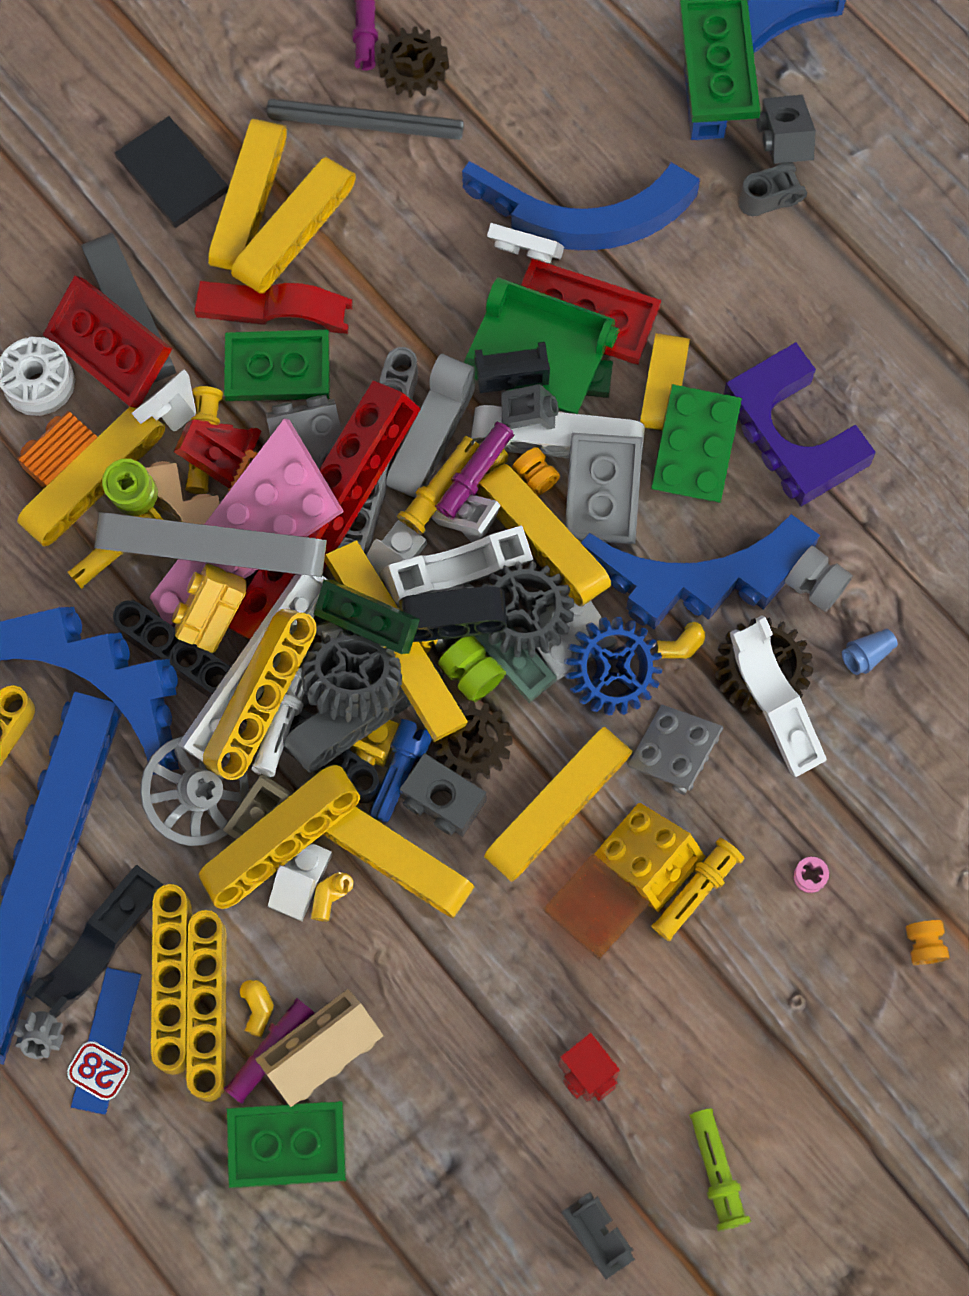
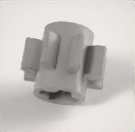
M29 1012L26 1021L21 1019L18 1021L14 1032L18 1036L15 1046L20 1047L23 1054L33 1059L49 1058L51 1049L57 1051L60 1049L64 1037L60 1034L63 1024L58 1023L57 1019L48 1012Z

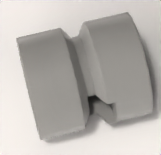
M812 545L794 565L786 577L785 583L800 594L809 593V601L822 611L827 612L848 586L853 575L837 563L834 565L828 564L829 557Z

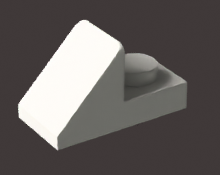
M183 369L133 411L132 415L140 424L151 416L156 421L162 418L172 431L178 430L196 415L189 374Z
M470 495L453 520L445 517L438 511L431 518L440 526L461 531L471 542H475L484 538L494 523L500 504L495 500Z
M398 520L382 541L377 538L373 541L367 553V558L380 577L379 572L386 566L419 556L427 545V539Z
M311 843L286 863L285 866L280 865L268 907L303 921L314 897L315 888L321 881L333 855L332 851Z

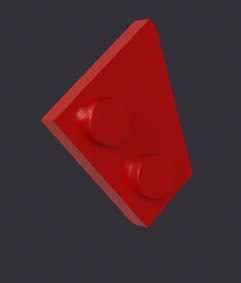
M193 419L186 423L173 452L227 488H231V482L235 481L233 476L238 475L236 470L241 469L239 464L243 463L242 458L246 456L245 451L254 450L262 431L253 427L248 430L233 428V425L223 423L213 425L208 421Z

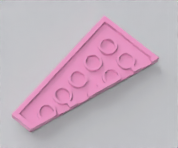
M284 418L204 525L307 537L344 511L291 421ZM178 559L151 594L150 599L161 618L171 626H175V623L171 622L176 606L179 602L185 604L190 595L187 592V587L193 573L201 574L205 564H207L206 562ZM209 563L223 569L225 572H231L244 579L258 570Z

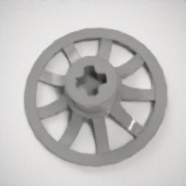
M180 736L158 748L146 764L140 783L142 807L149 822L165 838L188 846L213 843L227 835L223 829L228 821L222 816L216 804L220 799L238 802L237 809L249 791L247 774L245 772L242 777L238 778L240 793L223 790L221 781L223 777L206 769L201 761H199V767L197 768L190 762L186 751L178 745L183 736ZM173 749L184 770L182 775L158 764ZM230 753L225 754V756L230 760ZM153 772L177 784L176 789L150 794V782ZM178 799L180 804L176 806L162 823L156 815L152 803ZM188 810L192 811L190 836L181 835L171 830L175 822ZM207 811L221 829L212 834L201 836V817L203 812Z

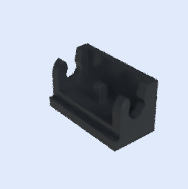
M538 342L537 349L483 355L482 349L475 350L474 360L479 393L519 389L539 384L541 386L549 385L550 366L545 342Z

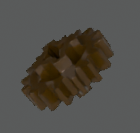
M414 26L412 33L407 34L404 28H400L399 37L390 33L388 35L389 44H380L381 54H377L379 77L385 79V86L387 88L395 85L397 95H400L403 90H407L409 98H413L415 91H420L422 96H426V88L430 87L436 91L438 89V80H446V70H449L447 46H441L440 36L431 39L429 29L424 31L423 34H419L417 26Z
M470 701L467 710H463L462 706L458 703L457 705L465 718L472 720V722L467 723L465 727L436 742L433 741L434 747L442 748L435 753L437 761L446 759L444 766L450 770L453 768L457 769L456 773L461 777L465 773L470 774L472 782H476L478 773H482L486 779H490V768L493 767L501 771L503 764L500 758H510V751L504 747L512 745L513 742L512 736L504 735L510 730L509 722L500 724L502 713L498 710L492 715L489 714V704L487 703L482 706L481 710L476 709L474 701ZM487 725L494 730L498 742L494 741L493 737L488 736L486 732ZM478 730L479 743L475 742L467 753V740H471ZM448 741L458 747V759L450 751ZM482 757L488 758L480 763H473Z

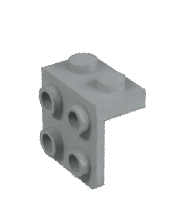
M326 395L306 399L307 404L293 407L292 402L272 406L273 412L266 413L270 436L284 418L289 419L318 469H320L342 432L335 400H327Z

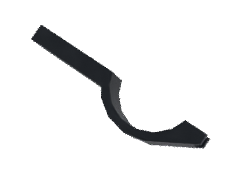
M136 864L87 921L83 933L70 953L52 972L44 977H39L25 993L26 996L31 1000L37 997L51 1008L49 1014L56 1019L95 983L111 961L119 945L153 907L154 894L164 884Z

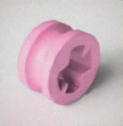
M817 857L804 858L794 870L793 878L796 886L806 893L818 892L829 879L828 866ZM809 866L812 871L818 869L821 875L816 880L819 883L814 884L811 879L805 881L802 875H804L806 870L803 868Z

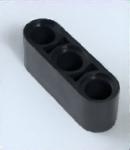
M485 586L405 596L399 600V610L420 619L413 642L493 634L507 628L505 592L499 587Z

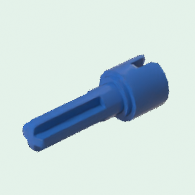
M401 719L390 747L393 748L392 752L395 754L369 811V815L372 818L387 823L390 820L400 797V788L408 778L414 762H419L423 754H426L432 741V737L427 729L416 731V723L406 719Z

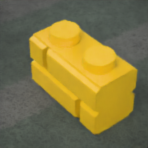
M207 563L201 574L193 573L187 587V592L190 595L185 604L182 602L178 603L171 622L175 623V636L177 639L191 645L196 644L197 647L213 653L216 652L246 594V580L243 577L231 572H225L223 569Z

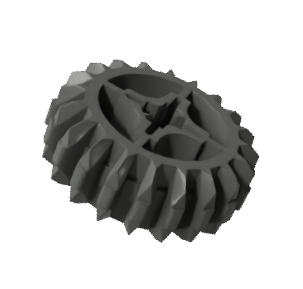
M518 561L515 565V571L511 572L509 567L504 565L502 569L503 577L492 573L490 575L492 585H482V587H499L504 590L505 594L508 591L511 593L512 602L506 606L508 628L501 632L490 634L488 638L491 645L502 641L500 651L503 654L510 647L514 648V656L517 658L521 656L522 649L528 650V655L531 658L535 657V648L540 647L544 654H547L549 652L548 642L559 646L561 644L559 634L568 635L570 626L567 623L574 620V613L570 611L574 607V599L567 597L570 594V587L568 585H560L562 582L560 574L549 578L550 568L548 566L543 567L538 572L536 571V563L534 561L529 564V569H523L522 563ZM523 587H533L540 591L528 592ZM519 600L527 610L531 609V617L528 613L526 614L525 610H519ZM554 604V616L546 626L541 628L539 616L547 611V607ZM520 626L525 628L528 633L516 632L510 628Z
M341 630L336 639L326 635L324 644L315 642L312 652H307L305 663L301 670L302 688L304 694L308 695L310 705H317L320 714L330 711L333 721L338 716H345L347 723L350 722L352 717H359L364 723L367 714L378 718L381 709L389 711L392 701L397 700L399 689L402 685L401 663L399 658H395L393 650L384 648V646L367 638L360 637L356 633H353L352 636H345ZM331 669V673L324 676L325 673ZM378 676L380 677L377 682H375L373 685H370L371 683H373L374 678Z

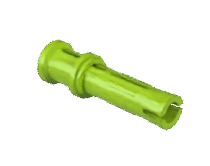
M708 1108L691 1113L689 1117L692 1120L700 1154L711 1186L707 1188V1197L713 1200L719 1220L716 1228L720 1232L749 1224L751 1219L750 1216L745 1215L739 1191L742 1189L741 1185L732 1178L724 1146L713 1115V1108ZM707 1133H708V1135H709L710 1142H711V1145H712V1148H713V1152H714V1155H715V1159H716V1162H717L716 1165H715L714 1158H713V1155H712V1151H711V1148H710V1145H709V1141H708V1138H707ZM719 1172L723 1183L720 1182L718 1175ZM726 1199L728 1200V1203H729V1207H730L731 1214H732L731 1216H730V1212H729V1209H728V1205H727Z

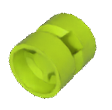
M120 459L106 468L102 479L104 492L122 513L129 516H140L154 507L158 498V489L155 481L140 462L133 459Z
M466 636L458 640L438 661V666L450 680H458V689L469 702L474 701V703L494 690L506 675V671L494 657L485 656L486 648L475 636Z

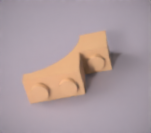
M160 461L146 468L158 489V498L155 505L169 512L179 522L204 525L221 503L218 495L212 496L210 494H199L186 501L182 475L177 462Z

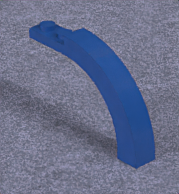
M471 161L462 170V183L465 191L474 199H483L493 205L494 209L504 216L510 215L511 229L556 241L563 245L564 249L570 250L615 248L631 244L654 234L674 221L689 207L698 195L700 178L671 162L663 174L641 193L616 204L598 208L577 209L540 201Z

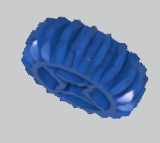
M606 617L600 618L599 629L593 622L586 624L589 637L583 632L575 634L576 639L581 643L580 646L569 644L567 647L570 652L576 654L575 658L564 659V664L574 665V672L565 673V678L577 679V683L570 687V691L572 693L584 691L579 698L581 704H586L593 698L591 710L594 712H598L604 704L605 715H613L615 707L619 714H627L628 703L633 709L641 707L638 696L644 700L652 698L651 693L646 689L647 686L652 688H658L659 682L651 679L652 674L662 673L663 669L661 667H653V660L661 659L662 655L661 653H651L649 650L655 647L657 642L655 639L643 641L648 633L646 628H641L634 634L636 622L633 620H629L623 628L622 617H614L611 625ZM611 635L618 636L627 641L623 647H618L614 652L601 648L597 644L601 639ZM634 650L639 659L637 679L630 668V661L635 655ZM589 653H591V657L597 665L592 682L587 672ZM608 659L618 660L616 663L618 672H608L611 668ZM613 680H617L619 683L625 684L630 688L623 694L613 697L600 692L603 686H608Z

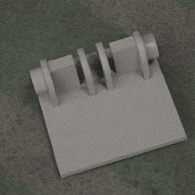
M661 704L627 766L674 784L672 788L676 792L685 795L687 790L693 789V783L697 775L703 770V764L708 761V755L714 744H717L719 741L718 737L723 730V726Z

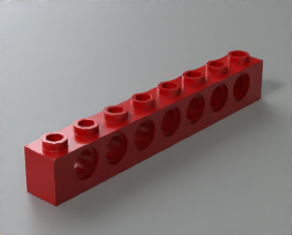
M374 380L319 469L344 511L307 536L309 538L327 540L325 555L338 549L421 410L403 392ZM325 561L323 566V572L327 567ZM259 569L247 588L246 594L228 628L250 641L295 574Z

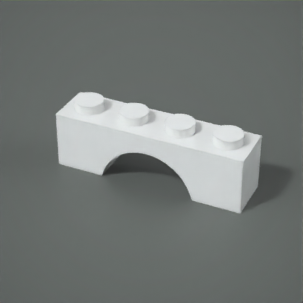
M521 525L488 535L452 550L427 556L420 555L390 564L380 571L379 575L396 605H399V600L405 596L441 592L488 578L492 573L498 575L502 573L504 565L509 567L510 570H514L518 561L522 563L523 567L532 561L533 557Z

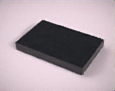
M170 116L115 152L117 160L174 228H177L228 192L229 187Z

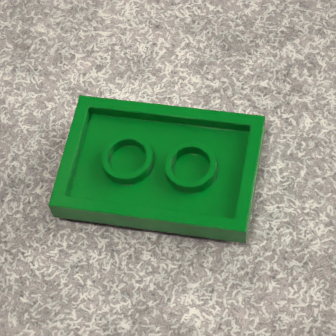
M329 330L225 332L224 397L226 402L306 400L321 395H326L327 399H330Z
M672 384L650 489L721 503L742 398Z
M343 1101L295 1104L292 1107L289 1105L227 1108L228 1181L230 1189L347 1181Z

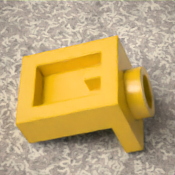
M389 720L362 740L357 741L350 747V750L370 765L374 766V764L384 767L393 748L390 745L399 724Z

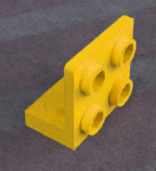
M638 803L593 854L596 862L633 885L647 905L657 912L662 909L696 869V864L699 861L702 862L706 857L691 833L642 803Z

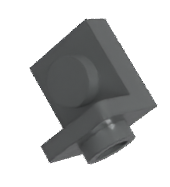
M539 384L502 392V423L510 429L541 424L547 430L555 429V416L559 412L558 402L555 396Z

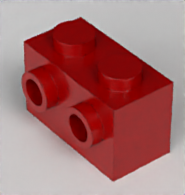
M589 1033L560 1057L558 1066L565 1074L563 1076V1083L576 1099L582 1096L588 1102L595 1097L600 1102L617 1088L618 1082L616 1079L620 1069L592 1033Z

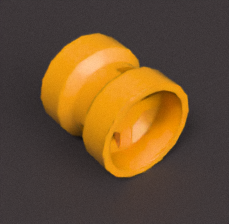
M539 447L528 450L512 465V469L520 478L526 481L527 485L537 496L548 491L560 479V473L554 466L547 464L545 461L546 455Z
M942 920L916 922L905 927L907 938L912 942H916L912 945L913 949L910 952L913 965L933 964L950 959L948 947L943 944V940L939 939L945 933Z

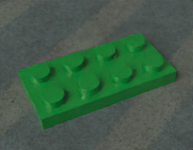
M680 0L679 11L691 123L759 119L761 111L748 1Z

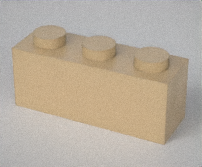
M347 989L255 1060L288 1105L292 1107L297 1102L307 1099L313 1090L328 1078L338 1075L344 1069V1066L358 1055L369 1051L375 1042L383 1037V1034L361 1002Z

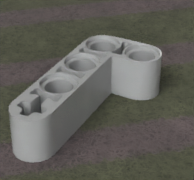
M444 354L439 355L433 366L429 380L430 391L386 479V486L413 498H416L415 492L419 487L421 488L429 484L470 402L475 388V368Z

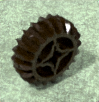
M770 617L766 618L773 633L771 644L778 647L773 650L779 667H782L786 660H790L792 679L789 681V684L802 698L801 690H807L810 685V681L806 677L813 674V667L807 665L813 658L812 653L802 652L807 646L806 640L794 641L798 634L797 629H793L787 634L784 632L786 625L784 621L780 622L777 628L771 627L772 621ZM755 618L751 619L749 627L756 623ZM742 623L738 624L736 627V629L739 631H742L747 628ZM729 631L725 636L727 643H720L717 649L721 655L715 657L714 665L720 667L715 673V678L726 680L721 684L720 690L723 693L733 691L729 699L732 704L742 699L744 701L742 704L743 711H747L750 704L756 705V714L761 715L762 709L750 693L741 673H737L735 653L730 635L731 631Z

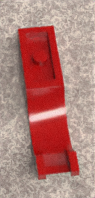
M200 281L194 312L197 318L265 325L269 320L279 317L303 318L324 326L329 332L348 334L349 324L343 321L345 309H352L353 300L317 286L302 283L272 285L266 292L261 294L245 285Z

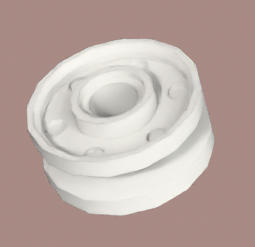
M28 337L18 340L6 348L0 357V388L14 409L26 415L42 416L53 413L67 403L74 391L75 376L66 353L57 343L47 338ZM42 373L37 379H30L34 374Z

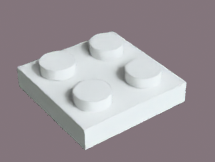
M493 223L490 224L487 237L495 241L494 247L500 250L518 254L519 249H524L528 251L527 256L551 264L552 258L561 260L564 246L556 241Z
M591 601L582 607L574 603V607L570 609L574 613V620L567 623L570 626L568 635L559 634L561 637V644L559 646L548 642L549 652L547 654H544L540 647L535 648L542 661L557 676V680L564 677L565 673L574 671V665L564 664V659L575 658L576 654L567 649L569 644L581 645L576 639L575 634L583 632L589 637L586 624L591 622L599 629V619L602 617ZM554 604L547 607V611L539 616L541 628L546 626L554 616ZM521 627L524 633H528L525 628ZM611 635L601 639L597 644L601 648L611 650L617 646V640ZM589 653L587 663L594 660L591 657V653Z

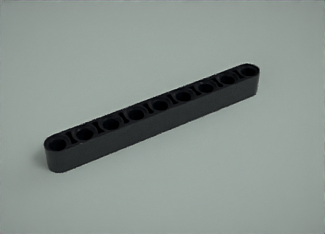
M126 600L116 606L113 612V620L124 639L154 660L169 659L170 665L175 668L178 677L210 699L217 687L209 686L210 679L216 675L226 676L231 668L229 665L209 651L197 647L196 644L191 645L177 639L173 626L134 600ZM133 615L140 617L136 625L132 627L124 626V622L128 617ZM166 635L169 637L167 643L163 646H152V642L157 636ZM185 656H197V660L192 666L183 667L180 665ZM264 691L262 692V694L260 695V697L258 698V700L261 699V697L263 696ZM300 715L294 716L288 735L297 726L305 722L306 719ZM243 720L242 722L247 725V720ZM285 747L283 748V751L295 758ZM347 749L338 755L343 759L341 767L353 785L362 776L370 777L373 780V784L369 789H356L360 795L359 803H370L375 800L381 786L377 770ZM322 766L314 772L317 774L326 767Z

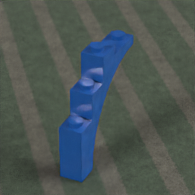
M747 0L754 53L772 38L794 26L815 19L842 15L846 0ZM684 66L691 140L724 138L727 121L691 123L686 67Z
M791 514L771 534L749 548L723 558L697 563H666L639 558L613 548L591 533L585 537L581 544L606 570L610 577L611 585L620 593L626 594L628 592L630 594L626 609L629 610V616L639 625L645 626L647 624L655 630L680 599L684 601V606L696 616L702 614L709 620L734 589L739 591V596L751 606L758 605L764 610L785 585L786 577L800 557L810 546L816 547L820 535Z
M58 607L0 621V661L13 659L42 661L68 669L90 681L107 695L128 719L144 748L147 761H149L158 748L173 740L170 729L172 714L168 705L165 704L164 697L177 695L175 687L178 684V677L175 668L170 665L169 659L129 666L130 650L127 642L122 637V633L103 634L81 640L82 622L79 615L75 612V607ZM174 749L167 753L158 763L171 771L179 769Z

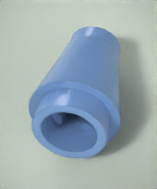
M884 629L847 643L846 648L842 650V659L846 667L853 674H867L897 647V639L889 629Z

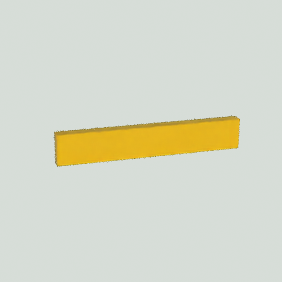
M357 540L325 555L324 561L338 583L399 609ZM413 642L409 654H399L394 651L395 658H399L401 663V688L433 741L436 742L465 727L468 723L467 719L421 644Z

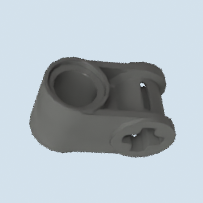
M793 162L781 163L773 168L748 175L744 180L738 201L741 211L749 216H760L780 208L794 206L805 199L807 190L804 186L800 185L795 175V164ZM751 193H758L761 196L757 197L752 195Z

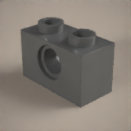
M803 95L763 98L762 112H760V117L757 119L758 133H763L764 151L770 152L773 164L814 160L816 130Z
M425 753L400 788L401 798L405 800L403 805L408 810L419 816L423 812L435 819L433 824L438 829L450 836L455 832L463 837L487 801V794L484 790ZM438 791H446L452 796L450 802L442 806L434 804L431 798Z

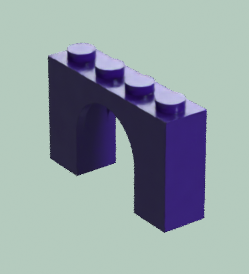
M795 342L726 382L724 395L742 398L738 419L742 424V431L746 439L751 444L756 443L762 452L761 457L766 467L770 471L775 470L782 480L781 486L785 494L790 499H795L799 506L802 507L869 467L876 452L856 424L827 442L810 447L795 445L784 439L777 432L772 422L771 411L778 403L810 385L816 370Z

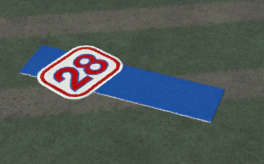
M112 968L106 969L88 1042L80 1047L68 1067V1078L76 1085L71 1108L106 1115L109 1100L118 1094L127 1079L130 1066L127 1060L121 1057L141 974Z

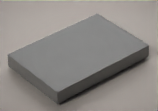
M587 433L571 434L565 526L578 540L583 541L591 533L604 542L635 544L643 437Z

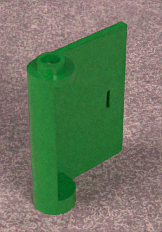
M497 277L488 295L486 314L464 363L475 368V380H477L474 360L475 350L482 349L483 355L537 349L538 342H545L550 366L549 385H543V387L555 396L559 411L578 414L607 346L613 348L616 342L619 328L614 326L615 319Z

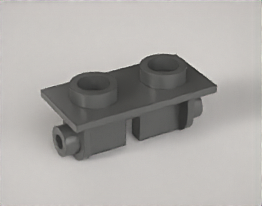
M589 1192L561 1212L605 1280L635 1260L631 1254L634 1251L633 1248L629 1246L618 1227L611 1232L606 1228V1225L612 1221V1218L600 1202L598 1196L594 1198L591 1192Z

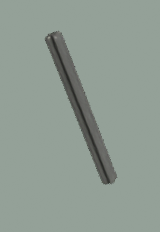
M273 98L269 99L267 103V116L270 119L456 140L462 139L464 133V121L460 119Z

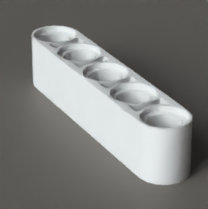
M482 405L475 408L471 434L473 439L472 445L475 441L481 445L494 427L495 422L502 423V406ZM558 412V415L555 416V429L547 430L541 424L511 429L515 435L504 449L507 452L524 454L532 448L539 447L546 456L570 458L571 434L587 433L643 437V453L645 426L641 422L630 419Z

